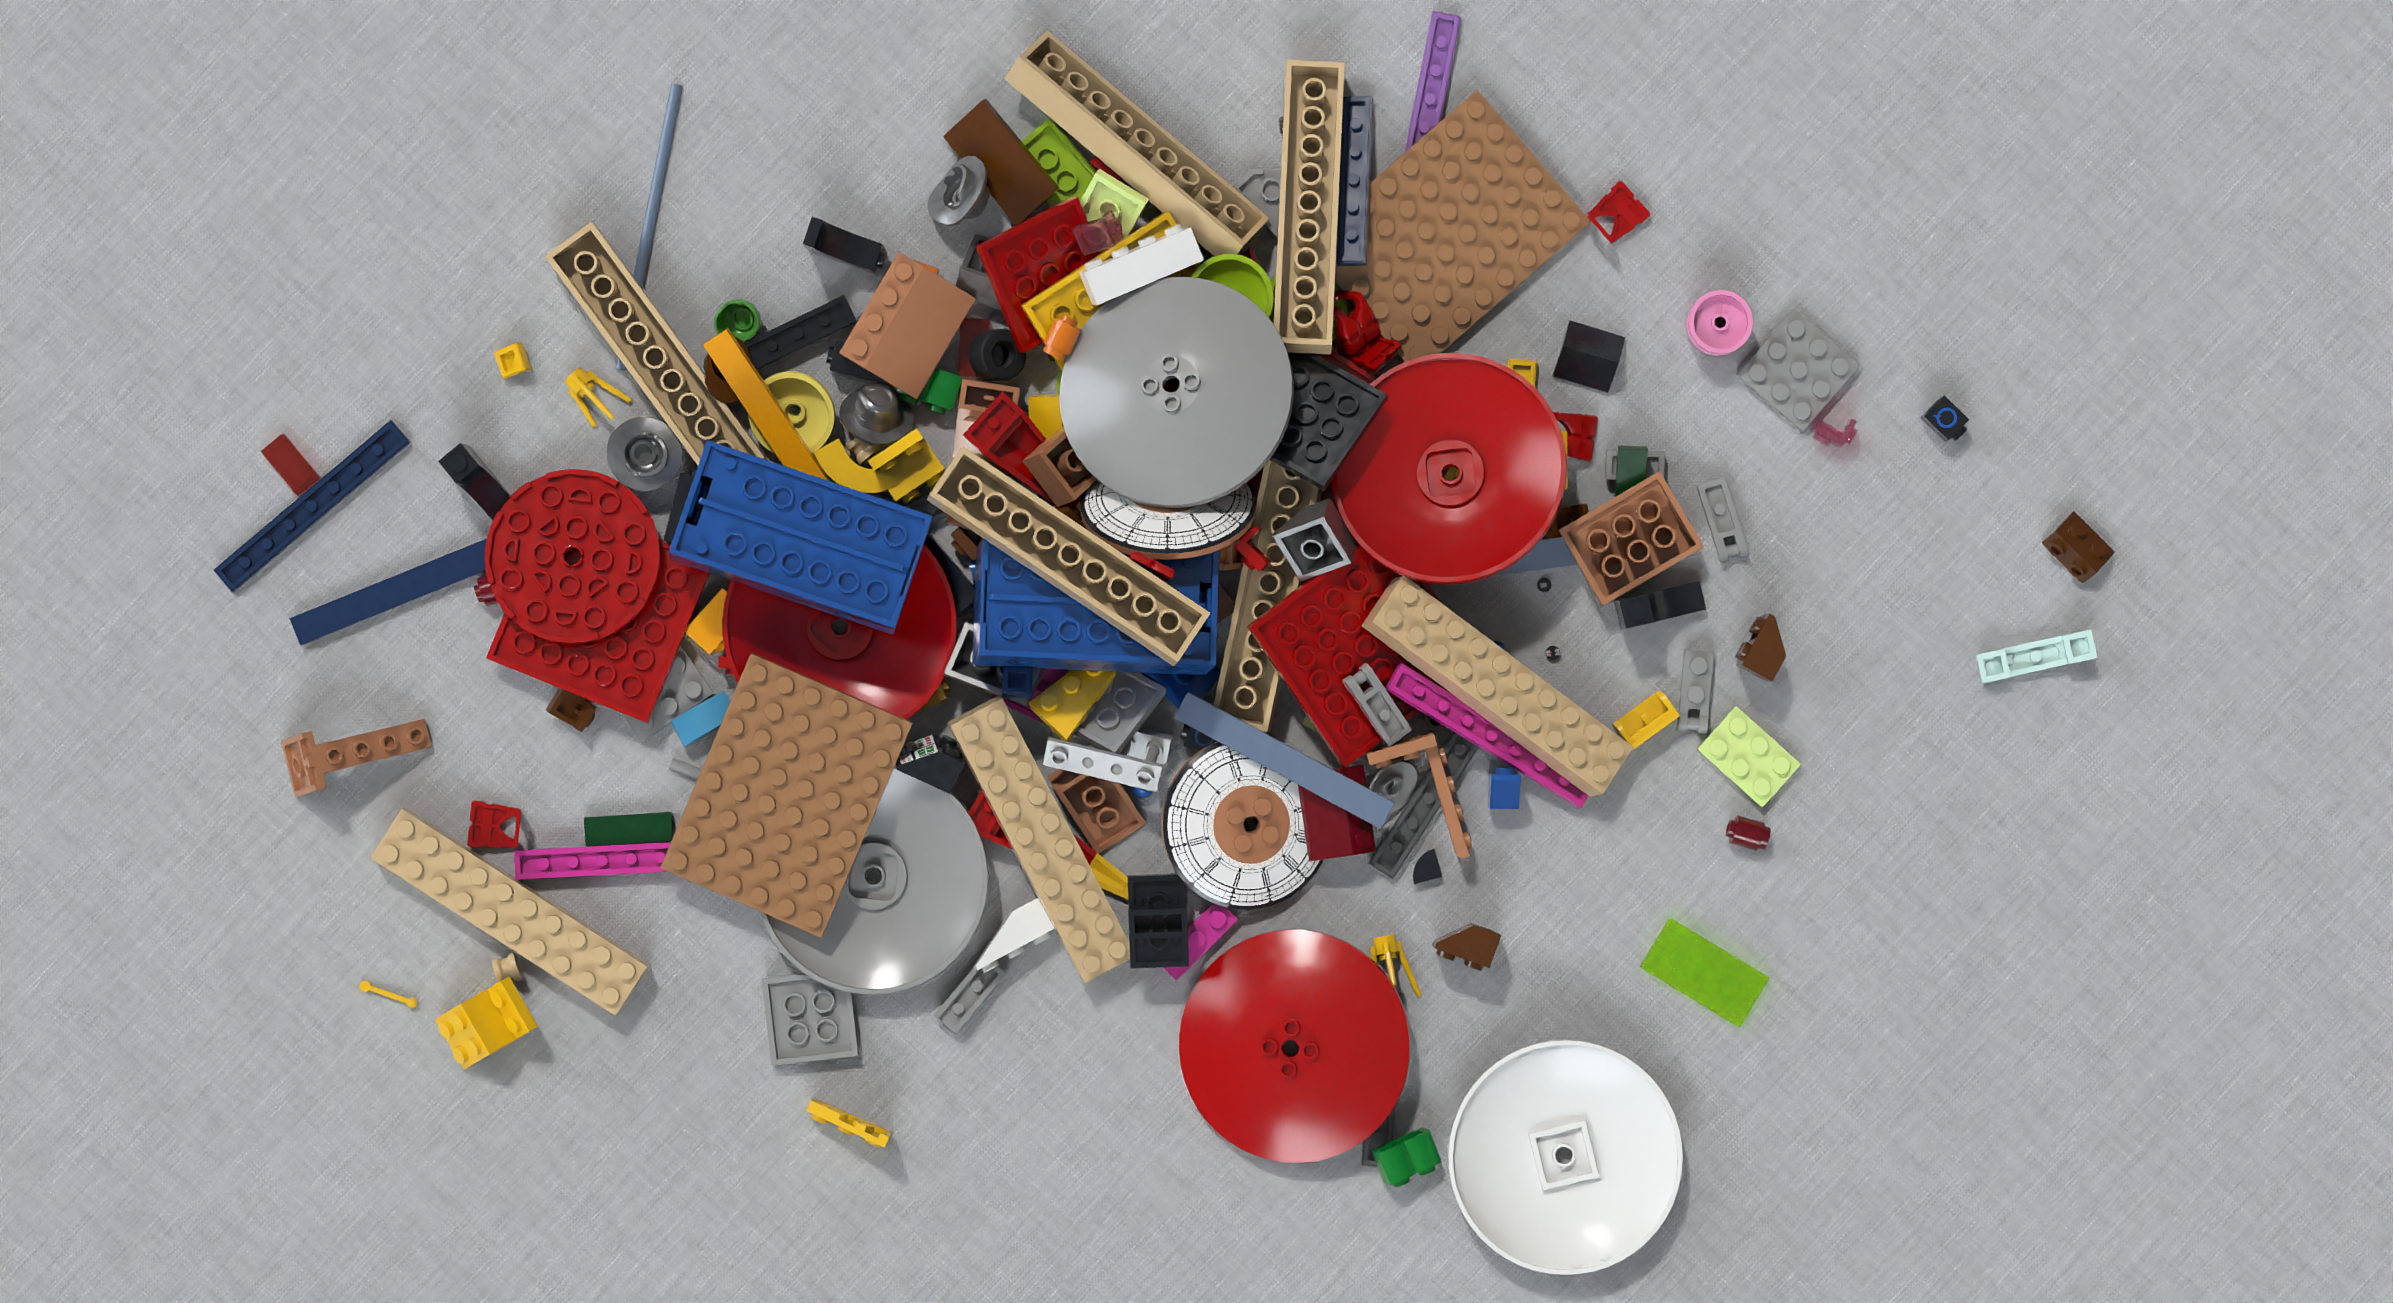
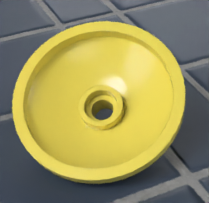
M796 371L779 372L766 378L764 382L810 451L813 453L821 448L830 437L835 424V407L827 389L810 375ZM791 406H798L800 408V413H793L791 410ZM748 414L751 429L757 440L769 451L775 453Z

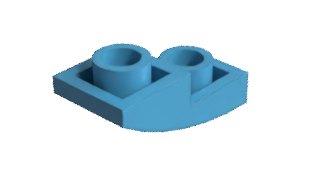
M725 691L698 704L671 721V725L684 747L709 736L712 731L720 727L730 704Z

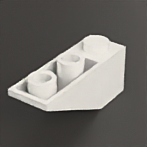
M1039 898L1022 905L1007 915L973 966L975 971L982 968L985 973L1000 965L997 959L1008 955L1011 959L1025 951L1023 945L1031 941L1037 945L1051 937L1048 932L1055 928Z

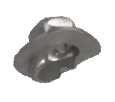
M966 156L951 167L929 196L928 212L933 219L946 226H955L964 219L978 218L983 213L988 204L990 192L989 187L986 186L987 169L981 160L975 156Z
M866 384L863 388L851 393L841 403L839 410L840 419L847 430L855 438L873 446H889L909 434L914 420L912 409L907 402L901 400L902 396L889 386L879 384Z
M637 417L623 422L610 435L607 443V461L613 475L622 484L634 490L651 491L663 487L677 474L682 462V448L677 436L665 423L654 418Z

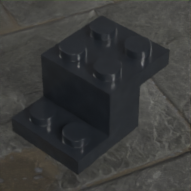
M1177 873L1128 875L1130 969L1189 966L1186 884L1179 878Z

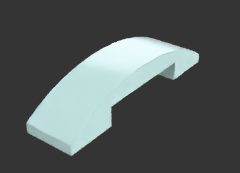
M2091 629L1976 655L1982 683L2098 658Z

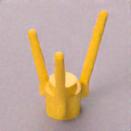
M579 367L567 377L564 383L570 388L568 393L575 399L593 428L597 426V423L582 398L588 396L610 420L614 419V415L592 392L595 387L592 382H595L625 402H632L630 397L597 377L591 370L585 372L582 367Z
M1395 934L1373 938L1374 946H1370L1371 959L1377 963L1379 955L1380 961L1386 960L1389 978L1392 984L1396 986L1392 959L1397 958V952L1416 996L1420 997V989L1403 952L1401 941L1396 940Z

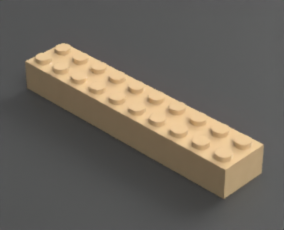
M1048 30L1018 57L1004 79L1016 90L1021 92L1061 128L1079 141L1082 146L1098 157L1106 166L1124 179L1126 183L1147 197L1150 203L1163 213L1169 211L1177 225L1181 224L1182 228L1191 227L1196 241L1212 255H1239L1269 220L1267 215Z
M1286 60L1274 326L1281 336L1287 352L1331 354L1345 62Z
M590 222L545 255L548 262L697 465H699L707 440L765 460L768 459L727 403L716 400L709 393L705 384V372L595 223Z
M963 446L927 498V501L1172 666L1178 663L1210 615V612Z
M1271 460L1263 468L1257 497L1256 516L1251 525V528L1255 525H1260L1263 528L1252 542L1271 563L1262 571H1258L1256 568L1252 571L1243 563L1214 706L1264 732H1269L1273 729L1283 679L1247 628V625L1303 584L1304 581L1301 582L1275 541L1273 533L1303 508L1321 502L1323 490Z
M1405 576L1392 579L1362 624L1363 628L1557 773L1565 777L1589 797L1602 795L1633 748V746Z
M996 696L947 722L954 739L1033 890L1053 924L1054 930L1080 979L1086 983L1129 960V940L1003 699L1000 696Z
M408 808L400 810L370 857L615 1016L620 1014L650 967V964L520 880H515V877Z

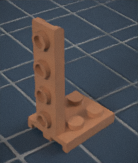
M425 719L318 745L315 744L312 731L281 741L295 797L327 788L324 773L432 747Z
M1431 731L1399 740L1390 747L1382 745L1367 751L1365 756L1368 764H1374L1376 769L1392 765V759L1400 756L1404 760L1421 756L1420 751L1425 749L1454 851L1461 859L1470 857L1468 850L1473 848L1468 832L1462 833L1460 822L1464 821V816L1460 804L1454 805L1451 794L1456 793L1452 776L1446 777L1443 766L1448 765L1444 749L1437 748L1434 734Z

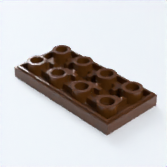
M987 99L982 100L943 136L961 159L966 156H975L985 164L987 169L986 186L989 187L990 195L1015 225L1022 223L1060 189Z

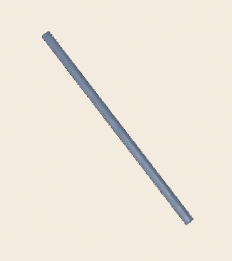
M671 84L634 269V277L642 288L683 87L678 84ZM617 356L615 368L620 370H627L625 365Z

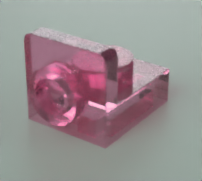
M1112 210L1105 212L1101 218L1076 225L1072 230L1084 256L1114 247L1123 237L1122 225L1115 218Z

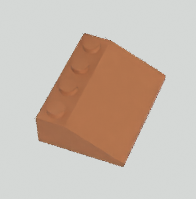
M898 252L839 353L906 394L918 399L976 298Z
M1660 471L1558 530L1600 606H1604L1704 547Z

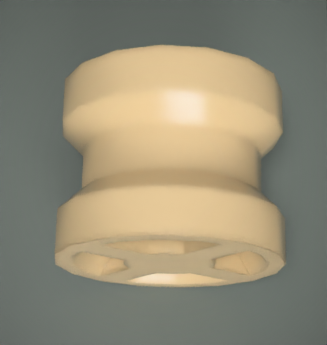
M854 438L845 446L849 452H854L857 456L856 461L859 465L868 461L882 449V446L869 445L857 438Z
M515 952L508 954L507 958L492 959L497 982L508 976L511 980L517 982L523 980L522 968Z

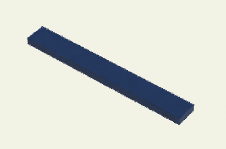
M390 420L217 566L214 572L231 592H235L411 443L393 420Z
M487 538L289 618L299 644H307L486 571L485 546Z

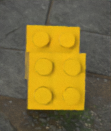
M917 428L868 460L897 503L903 501L906 505L920 496L918 491L926 485L930 489L933 488L946 471Z
M509 976L435 1019L440 1034L446 1038L453 1051L455 1060L460 1063L463 1070L538 1027Z

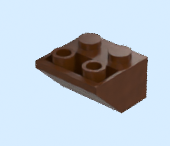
M1769 613L1764 614L1762 617H1756L1749 629V632L1753 635L1749 642L1741 644L1735 655V658L1739 659L1736 666L1765 682H1773L1786 658L1776 618Z
M1469 923L1435 939L1432 946L1437 949L1436 954L1452 961H1454L1455 956L1465 959L1463 964L1482 971L1483 966L1490 968L1501 934Z

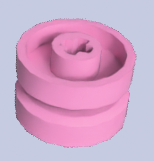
M1725 290L1708 292L1695 301L1687 313L1685 323L1687 337L1696 349L1706 355L1716 357L1728 355L1743 346L1751 335L1753 326L1751 309L1745 300L1734 292ZM1718 317L1723 318L1722 324L1725 325L1723 328H1718L1715 325V320Z

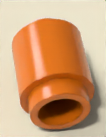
M1062 315L1060 320L1054 318L1043 342L1046 344L1043 351L1064 361L1066 355L1071 354L1081 332V329L1077 328L1078 322L1065 315Z

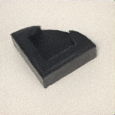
M1434 848L1425 852L1416 862L1413 870L1414 884L1442 877Z

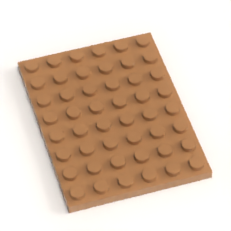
M1476 90L1370 182L1367 266H1338L1336 264L1335 283L1343 291L1349 290L1362 293L1375 314V321L1379 323L1380 335L1385 339L1401 342L1402 349L1397 355L1406 362L1421 356L1442 353L1591 221L1482 94ZM1350 299L1352 303L1355 305V299Z
M751 653L660 868L822 938L914 722Z

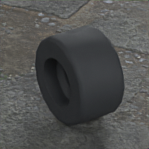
M985 330L972 341L969 350V362L973 371L984 380H1010L1018 376L1024 368L1026 352L1020 353L1010 330ZM995 344L1001 346L1004 354V359L1000 366H996L992 360L991 352Z

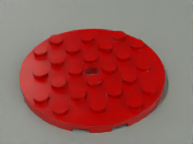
M583 469L549 472L531 482L528 481L510 495L509 500L503 505L501 510L497 512L491 524L485 546L487 579L502 610L510 619L530 634L544 640L562 644H582L597 641L627 626L637 617L649 601L655 589L661 565V547L658 532L649 511L640 499L617 480L595 471ZM571 549H577L581 553L580 560L576 564H568L565 560L566 553Z

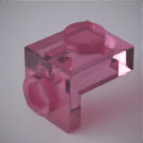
M1816 419L1809 429L1815 433L1813 438L1826 446L1832 443L1839 448L1844 443L1849 445L1858 431L1854 428L1857 423L1854 419L1848 420L1842 432L1820 419Z

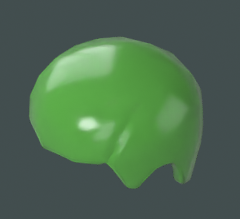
M743 299L728 301L719 309L714 318V327L717 334L729 328L732 334L743 342L754 338L761 326L759 311L754 304Z

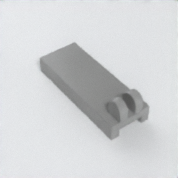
M999 966L985 973L982 968L976 971L973 968L933 1016L956 1034L1006 975V972Z

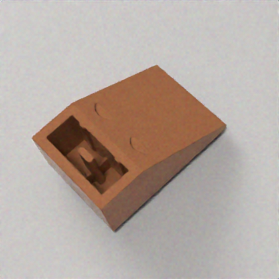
M962 379L952 460L963 446L1006 476H1009L1007 471L985 457L963 434L1002 391L1019 406L1021 388Z

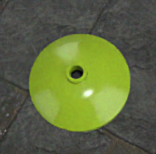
M1238 254L1217 255L1203 262L1192 274L1191 278L1214 281L1234 289L1254 302L1268 318L1270 317L1274 303L1273 287L1264 269L1252 259Z

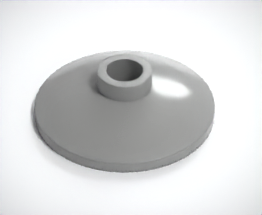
M1395 761L1392 765L1383 767L1376 774L1369 789L1395 802L1390 813H1393L1402 808L1414 794L1418 781L1417 771L1414 766L1406 761Z

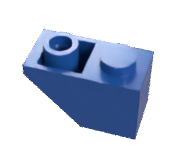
M1495 768V773H1488L1489 809H1519L1521 774H1514V768Z

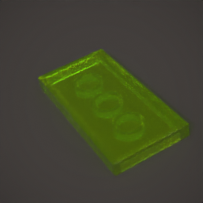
M1670 917L1639 966L1738 1027L1742 1025L1769 980L1768 976Z

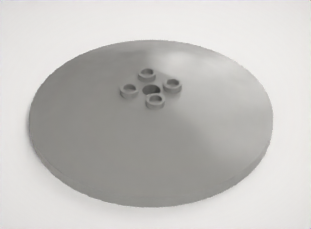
M1169 277L1158 279L1111 299L1086 322L1081 329L1071 354L1066 357L1061 375L1059 403L1064 430L1071 447L1086 469L1100 483L1116 494L1140 504L1163 508H1184L1208 503L1228 495L1248 482L1265 466L1282 441L1292 412L1294 380L1289 354L1274 324L1254 302L1234 289L1214 281L1191 277ZM1170 379H1177L1180 382L1178 390L1172 393L1165 391L1166 382Z
M895 765L823 937L820 938L763 912H760L768 933L779 950L793 965L814 980L838 990L857 994L876 995L906 990L929 980L944 970L958 957L974 935L982 918L988 893L989 872L984 843L973 818L952 792L950 794L902 773L897 770ZM875 867L881 871L882 879L880 882L873 884L867 880L866 872L869 868Z

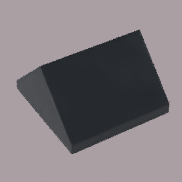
M1569 320L1552 376L1608 393L1620 361L1625 337Z

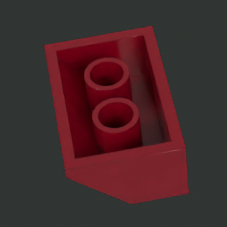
M1364 765L1333 769L1367 787ZM1298 785L1309 861L1376 852L1372 824Z

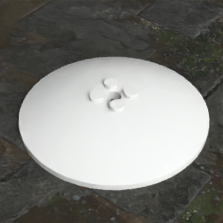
M1553 1040L1536 1043L1512 1052L1497 1061L1478 1078L1465 1095L1455 1116L1449 1139L1448 1164L1451 1185L1458 1205L1472 1229L1488 1246L1504 1258L1528 1269L1548 1274L1571 1275L1594 1272L1618 1263L1636 1252L1657 1232L1666 1219L1675 1201L1682 1175L1683 1154L1680 1130L1675 1114L1659 1086L1643 1069L1627 1057L1612 1049L1584 1041ZM1561 1147H1567L1572 1152V1157L1567 1163H1560L1556 1160V1151Z

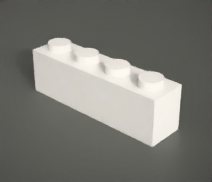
M1181 224L1172 226L1164 230L1165 236L1155 239L1154 235L1138 241L1139 247L1129 250L1128 247H1123L1111 253L1113 258L1103 262L1101 258H1097L1085 263L1086 269L1079 271L1091 304H1102L1203 261V256L1191 227L1182 228Z

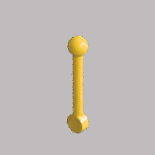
M362 981L359 985L360 990L363 992L372 991L403 1002L409 1008L417 1006L416 998H406L372 986L370 981Z

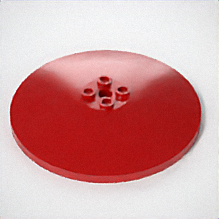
M1438 353L1421 356L1393 367L1374 380L1370 385L1386 393L1388 400L1332 479L1338 510L1351 535L1363 550L1384 567L1401 576L1416 581L1443 585L1463 584L1491 577L1511 567L1531 552L1547 533L1558 513L1567 477V456L1559 424L1552 409L1537 389L1523 376L1505 365L1481 356L1464 353ZM1448 467H1455L1459 470V476L1453 481H1447L1443 478V472Z
M925 544L894 635L731 581L728 587L722 617L724 648L730 668L737 682L741 678L750 654L754 653L907 720L915 715L939 688L945 677L944 671L955 647L957 631L955 603L950 584L942 567ZM837 619H843L849 625L848 631L843 635H837L832 631V624Z
M1284 929L1262 933L1240 942L1219 956L1206 969L1191 991L1185 1005L1179 1032V1056L1184 1081L1192 1100L1205 1120L1221 1136L1238 1148L1261 1158L1284 1163H1306L1328 1159L1350 1150L1372 1135L1383 1124L1397 1104L1407 1080L1411 1060V1035L1402 1000L1391 980L1373 959L1354 945L1333 935L1306 929ZM1287 1040H1293L1298 1044L1299 1051L1297 1055L1289 1056L1284 1052L1283 1046Z

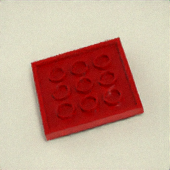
M1071 197L976 246L1020 353H1025L1043 343L1021 305L1101 254L1078 197Z

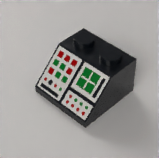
M932 734L904 744L896 767L898 771L950 794L966 763L955 739L947 735H943L941 738Z

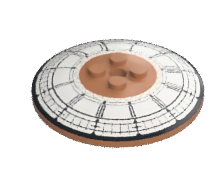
M1098 480L1082 493L1080 500L1081 518L1088 531L1119 552L1131 555L1133 551H1137L1152 559L1163 560L1202 556L1232 544L1251 527L1257 510L1256 494L1249 481L1219 499L1184 508H1163L1140 504L1116 494Z
M1218 741L1194 754L1178 771L1167 791L1161 819L1162 839L1167 857L1174 871L1186 886L1207 901L1237 910H1253L1273 906L1300 891L1313 878L1324 861H1309L1298 784ZM1249 816H1255L1258 821L1257 828L1252 832H1246L1244 829V821Z

